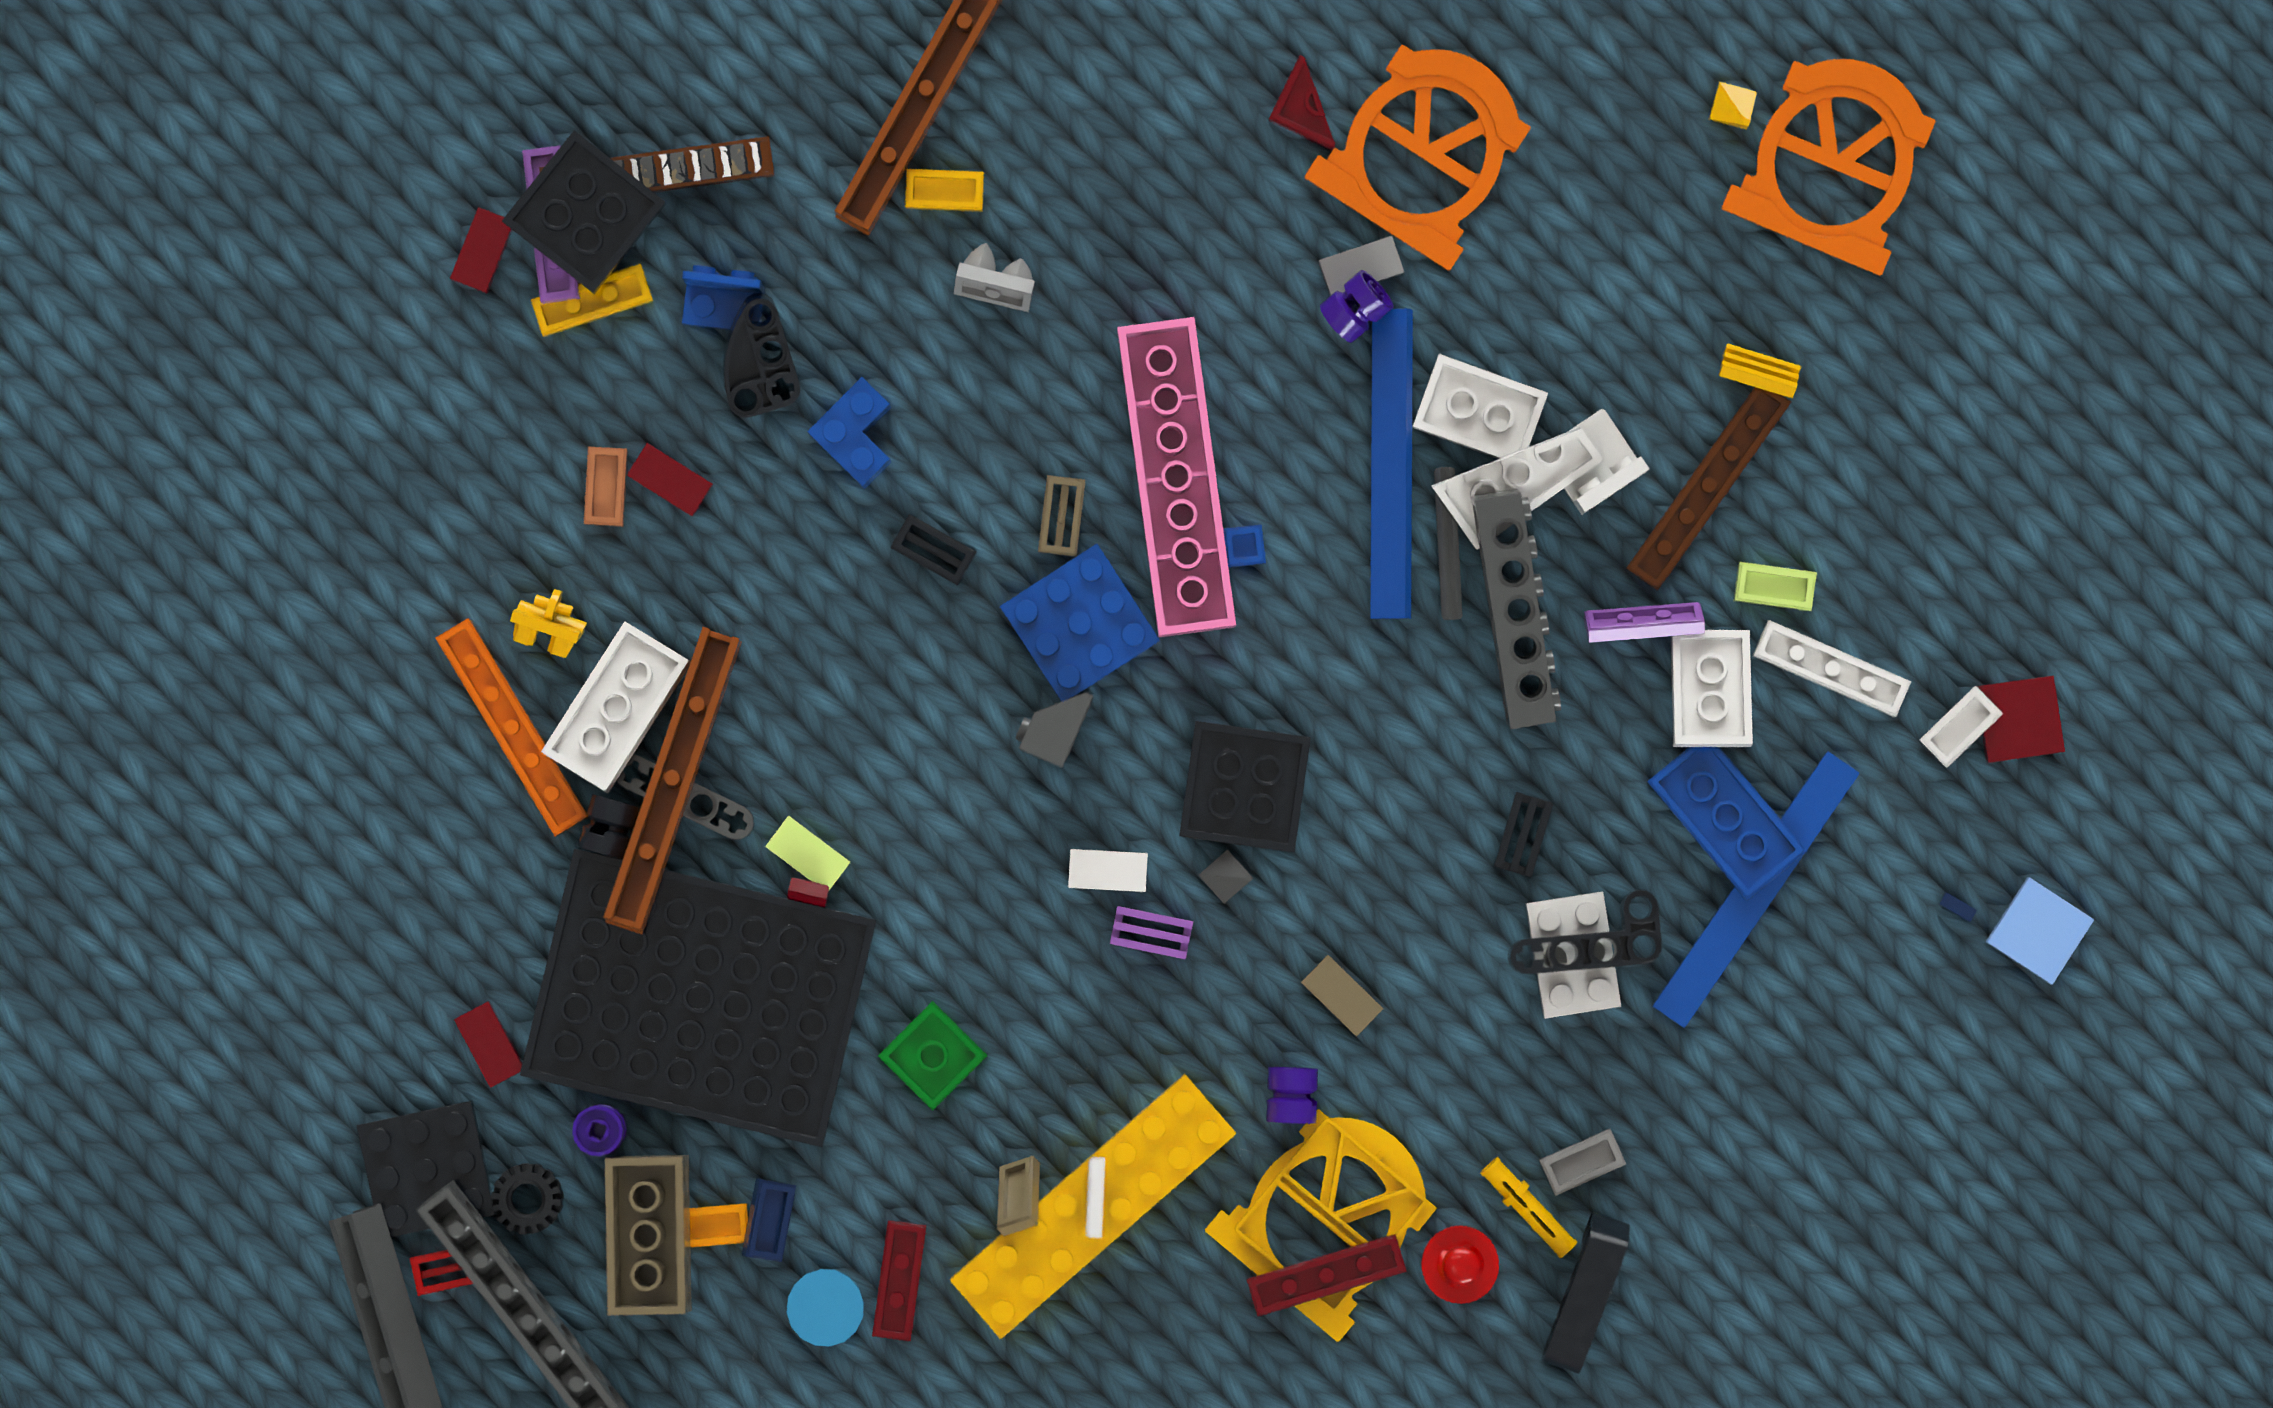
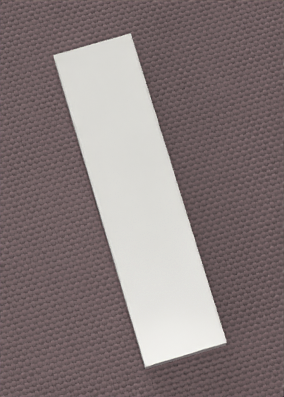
M1771 620L1767 621L1753 653V656L1892 717L1897 716L1911 683L1907 679Z

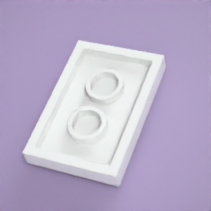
M1439 354L1412 428L1500 459L1529 447L1548 393Z
M1705 630V634L1671 636L1673 747H1751L1753 739L1750 630Z
M1603 892L1526 903L1531 939L1609 932ZM1600 939L1596 942L1594 954L1597 959L1608 961L1612 958V944L1609 940ZM1562 942L1555 949V957L1561 964H1570L1575 958V949L1568 942ZM1542 943L1544 951L1533 952L1534 960L1545 959L1543 966L1550 967L1546 956L1548 943ZM1615 967L1537 973L1544 1019L1621 1007Z

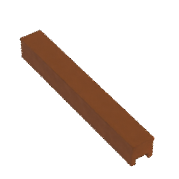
M953 0L836 207L835 217L868 236L870 235L1002 0Z
M702 627L604 914L605 923L643 935L742 644L739 638L729 637Z

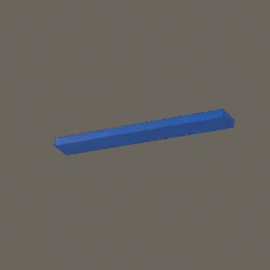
M1407 308L1391 309L1379 321H1372L1370 619H1411L1413 310Z
M1826 751L1780 818L1806 850L1810 847L1860 774L1829 751ZM1801 858L1748 901L1733 887L1654 1001L1652 1007L1685 1028Z

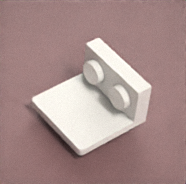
M1604 409L1599 410L1571 429L1582 428L1603 458L1602 462L1564 488L1581 515L1649 470L1641 456L1639 458L1636 457Z

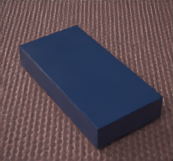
M756 1178L742 1249L743 1256L782 1262L796 1185Z

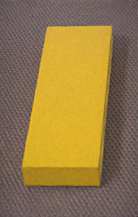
M641 263L611 273L595 294L579 283L580 299L546 304L540 302V296L531 299L543 337L653 301Z

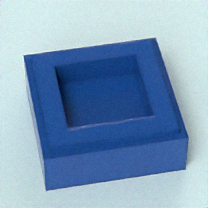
M1262 525L1223 529L1228 568L1266 564Z

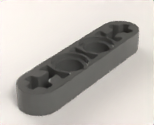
M633 755L627 763V766H631L634 761L640 763L638 770L650 776L651 768L654 769L656 765L637 755ZM622 772L617 782L624 788L645 797L646 792L642 791L641 788L646 783L636 778H633L631 783L625 781L626 774ZM696 783L693 784L683 814L684 817L730 839L741 840L750 835L755 823L752 813L747 808ZM702 794L709 796L713 802L712 811L705 817L696 816L691 810V802L694 797ZM720 802L728 805L723 812L731 816H736L738 811L744 813L743 821L748 823L745 830L738 829L735 834L729 831L731 825L720 818L718 826L711 824V821L719 812Z

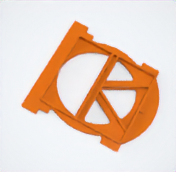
M1402 44L1386 68V71L1391 74V79L1381 85L1367 98L1355 116L1349 131L1345 150L1341 151L1334 148L1327 160L1318 155L1304 178L1447 271H1450L1464 250L1463 247L1457 244L1464 232L1458 226V222L1467 217L1483 202L1497 179L1504 152L1509 150L1515 153L1531 127L1519 119L1514 101L1502 81L1481 62L1464 54L1449 50L1432 49L1414 52ZM1432 89H1446L1464 98L1477 112L1478 119L1429 144ZM1410 90L1416 92L1414 134L1381 113V109L1392 99ZM1370 125L1470 190L1451 206L1432 213H1408L1390 206L1374 191L1364 168L1363 150ZM1480 135L1486 138L1485 160L1479 174L1473 173L1444 154Z
M1853 59L1826 60L1809 66L1794 61L1782 87L1784 91L1789 93V97L1769 120L1760 141L1757 155V173L1755 176L1745 175L1741 187L1731 185L1721 209L1881 276L1891 255L1890 250L1883 248L1888 233L1882 231L1881 226L1901 203L1911 179L1914 147L1924 148L1936 120L1923 115L1918 103L1905 85L1892 74L1876 65ZM1835 97L1860 101L1872 108L1882 118L1879 124L1839 154L1831 104L1832 98ZM1811 104H1814L1817 110L1821 147L1788 134L1785 131L1792 118ZM1888 136L1892 137L1895 147V169L1892 176L1855 162V160ZM1777 146L1884 190L1886 193L1875 208L1853 222L1831 226L1808 221L1798 215L1787 204L1779 190L1775 175Z

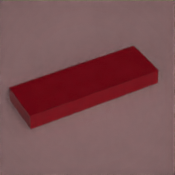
M888 1220L872 1333L874 1337L911 1342L927 1225Z

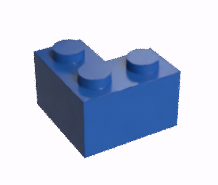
M861 377L807 432L864 490L891 463L890 458L865 435L891 409V406Z

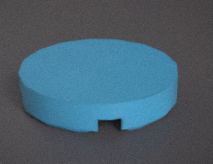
M819 1269L806 1273L794 1284L788 1296L787 1316L791 1328L801 1339L815 1346L831 1347L845 1342L857 1331L863 1319L864 1301L859 1286L850 1276L836 1269Z

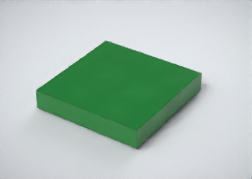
M934 1001L878 1055L932 1111L988 1056Z

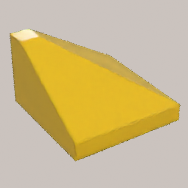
M1719 82L1709 120L1747 129L1750 124L1757 92Z

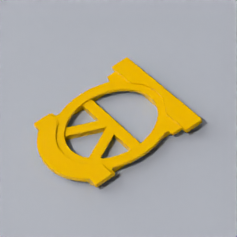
M1317 1109V1123L1305 1124L1299 1131L1304 1137V1141L1281 1155L1267 1169L1254 1191L1249 1207L1243 1208L1241 1205H1237L1230 1215L1221 1210L1205 1228V1232L1256 1275H1260L1284 1267L1273 1254L1266 1234L1267 1208L1277 1186L1350 1247L1368 1241L1347 1223L1388 1209L1390 1210V1223L1386 1236L1396 1234L1399 1247L1401 1248L1407 1229L1411 1227L1419 1231L1437 1208L1426 1199L1422 1176L1411 1154L1393 1135L1363 1120L1342 1117L1329 1118L1321 1110ZM1325 1156L1326 1165L1320 1199L1318 1200L1294 1180L1289 1173L1293 1168L1311 1158ZM1350 1156L1371 1167L1382 1180L1386 1192L1333 1212L1342 1158ZM1371 1283L1295 1305V1307L1335 1341L1339 1342L1355 1323L1348 1316L1357 1306V1302L1352 1299V1295Z

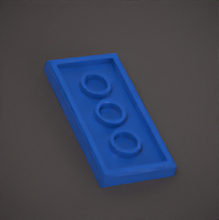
M1689 747L1647 781L1649 786L1746 901L1751 899L1807 853L1803 845L1720 747Z

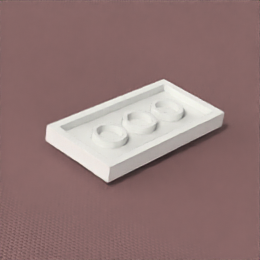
M624 622L541 752L608 794L688 670L690 661L629 623Z

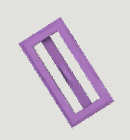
M1117 906L1110 944L1186 959L1193 921ZM1123 915L1184 927L1183 935L1122 923ZM1120 930L1180 942V950L1119 938Z

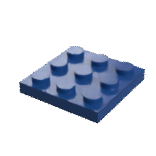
M1097 543L1000 606L1061 702L1075 697L1160 642V639Z

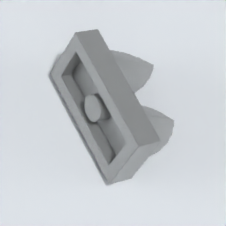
M984 243L973 250L964 263H959L954 294L1029 312L1035 281L1032 279L1028 265L1022 258L1009 264L1002 273L997 272L993 253L988 244Z

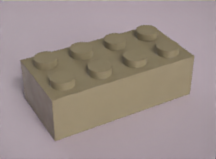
M689 1155L611 1156L605 1158L608 1315L686 1314L692 1311Z

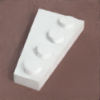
M1579 427L1434 484L1432 488L1472 545L1478 550L1479 544L1471 496L1518 489L1521 492L1522 498L1528 497L1531 511H1533L1602 462L1603 458L1582 428ZM1501 523L1496 529V536L1513 525V523Z

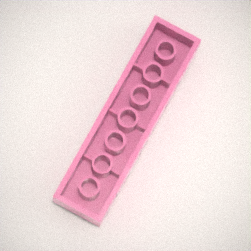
M1195 317L1117 327L1158 637L1236 627Z

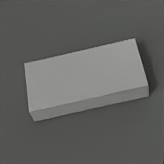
M1392 236L1318 261L1330 296L1336 291L1345 292L1344 284L1360 270L1366 271L1378 282L1404 274V269Z
M1610 1128L1539 1159L1555 1196L1626 1165Z

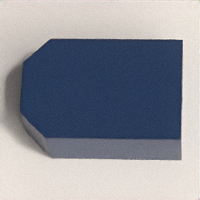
M1944 893L1938 905L1966 922H1971L1977 912L1976 909L1948 893Z

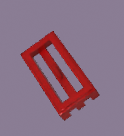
M447 1249L410 1258L418 1296L470 1285L473 1282L469 1277H463L424 1286V1278L462 1270L459 1264L455 1263L421 1271V1263L452 1257Z

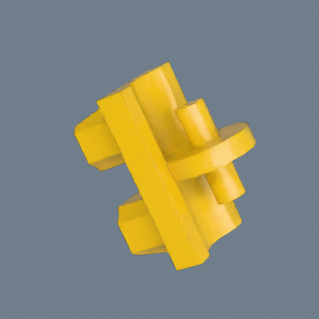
M554 589L550 599L537 594L533 604L521 600L517 609L513 610L510 619L511 622L515 623L513 640L515 642L533 646L538 631L552 635L547 651L562 658L568 656L574 644L581 638L587 622L570 617L573 606L561 603L563 591Z

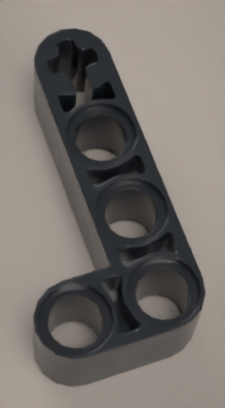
M1644 890L1633 891L1624 896L1620 905L1622 931L1532 938L1517 941L1508 951L1507 959L1509 965L1520 974H1536L1651 963L1659 957L1662 950L1657 899L1653 894ZM1635 897H1642L1649 904V912L1643 919H1637L1630 913L1629 904ZM1641 935L1648 937L1653 945L1651 954L1646 958L1637 956L1632 948L1634 940ZM1600 939H1607L1613 944L1614 954L1608 961H1601L1594 954V946ZM1562 942H1568L1575 949V958L1567 965L1559 963L1555 957V949ZM1548 943L1546 956L1550 967L1543 966L1545 959L1530 961L1529 968H1525L1524 962L1517 961L1516 954L1523 952L1524 945L1528 946L1529 952L1544 951L1541 944Z
M1596 1212L1591 1213L1583 1234L1581 1252L1548 1336L1542 1355V1362L1577 1374L1580 1373L1623 1262L1629 1243L1630 1224Z

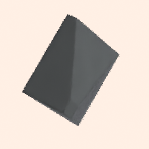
M1228 849L1199 874L1223 904L1253 879Z

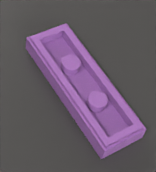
M1698 602L1589 610L1584 612L1589 643L1705 634V621L1701 605Z

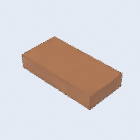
M588 447L584 509L585 525L624 526L628 449Z

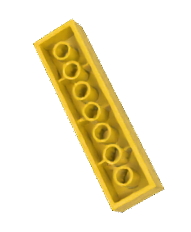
M1183 1074L1039 1200L1037 1226L1006 1236L1000 1234L950 1278L951 1283L996 1335L1002 1339L1237 1133L1188 1076ZM1091 1157H1105L1102 1238H1091L1086 1235L1089 1159Z

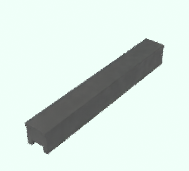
M381 1203L328 1221L384 1407L443 1408Z

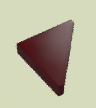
M1299 55L1268 121L1333 151L1336 144L1329 129L1316 87L1314 86L1305 57Z

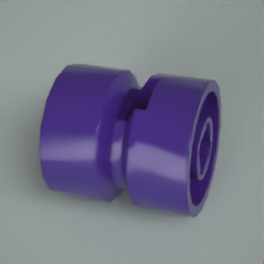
M1360 270L1344 284L1345 292L1336 291L1320 304V310L1330 326L1350 343L1354 342L1369 329L1368 321L1377 322L1394 308L1384 288L1373 276L1364 270Z
M1268 1067L1267 1089L1273 1092V1097L1267 1100L1266 1122L1317 1123V1101L1311 1098V1094L1318 1090V1069Z
M598 1104L588 1107L578 1114L573 1123L572 1134L574 1142L581 1151L588 1155L602 1156L615 1151L623 1144L627 1136L628 1127L626 1119L619 1109L612 1105Z

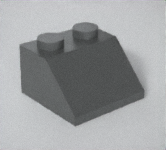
M1085 692L1034 712L1031 720L1024 717L1015 737L1016 740L1021 742L1019 749L1063 769L1094 699L1093 695Z

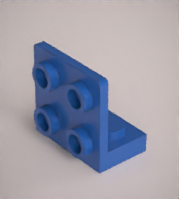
M693 265L692 271H683L682 279L687 285L682 324L730 330L733 320L744 300L754 293L765 294V287L761 280H757V277H754L755 273L732 270L731 276L719 275L716 272V268ZM756 304L750 309L749 317L753 321L761 322L763 304Z

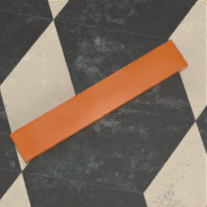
M470 618L465 619L437 636L435 639L554 836L560 835L588 818L586 810L557 762L541 752L545 742Z

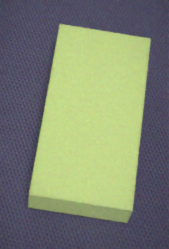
M1739 562L1734 601L1812 611L1817 572Z
M790 816L785 819L765 846L810 881L828 885L829 891L851 863Z

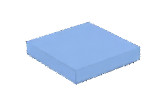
M2027 877L1986 940V943L2053 985L2094 919L2038 882Z

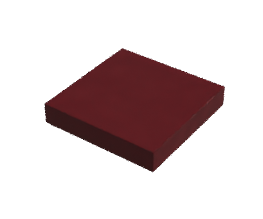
M2054 675L1977 686L2003 713L1982 734L1986 763L2065 752Z

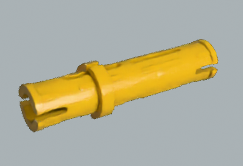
M1496 1157L1480 1174L1504 1197L1502 1202L1507 1207L1511 1205L1557 1254L1558 1258L1561 1259L1577 1244L1576 1239H1573L1552 1214L1531 1194L1526 1181L1520 1182L1500 1161L1501 1159ZM1533 1212L1545 1223V1225L1533 1214Z

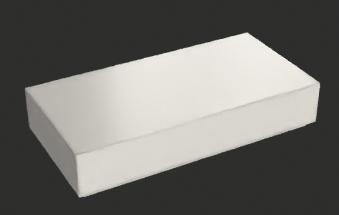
M1975 686L1920 741L1948 768L2003 713Z
M1070 849L1068 888L1146 892L1148 853Z
M1091 1157L1089 1159L1086 1235L1091 1238H1102L1105 1157Z

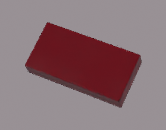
M478 207L450 276L451 280L483 293H488L512 233V230L502 222L503 216Z
M646 443L627 473L628 477L692 517L713 486L711 482L649 443Z
M490 1001L454 1019L490 1088L521 1072L522 1061Z

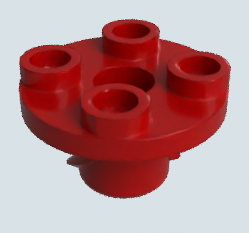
M1463 1225L1450 1226L1437 1232L1426 1244L1421 1259V1270L1426 1284L1435 1295L1451 1303L1465 1304L1480 1299L1493 1287L1499 1272V1258L1492 1241L1481 1231Z

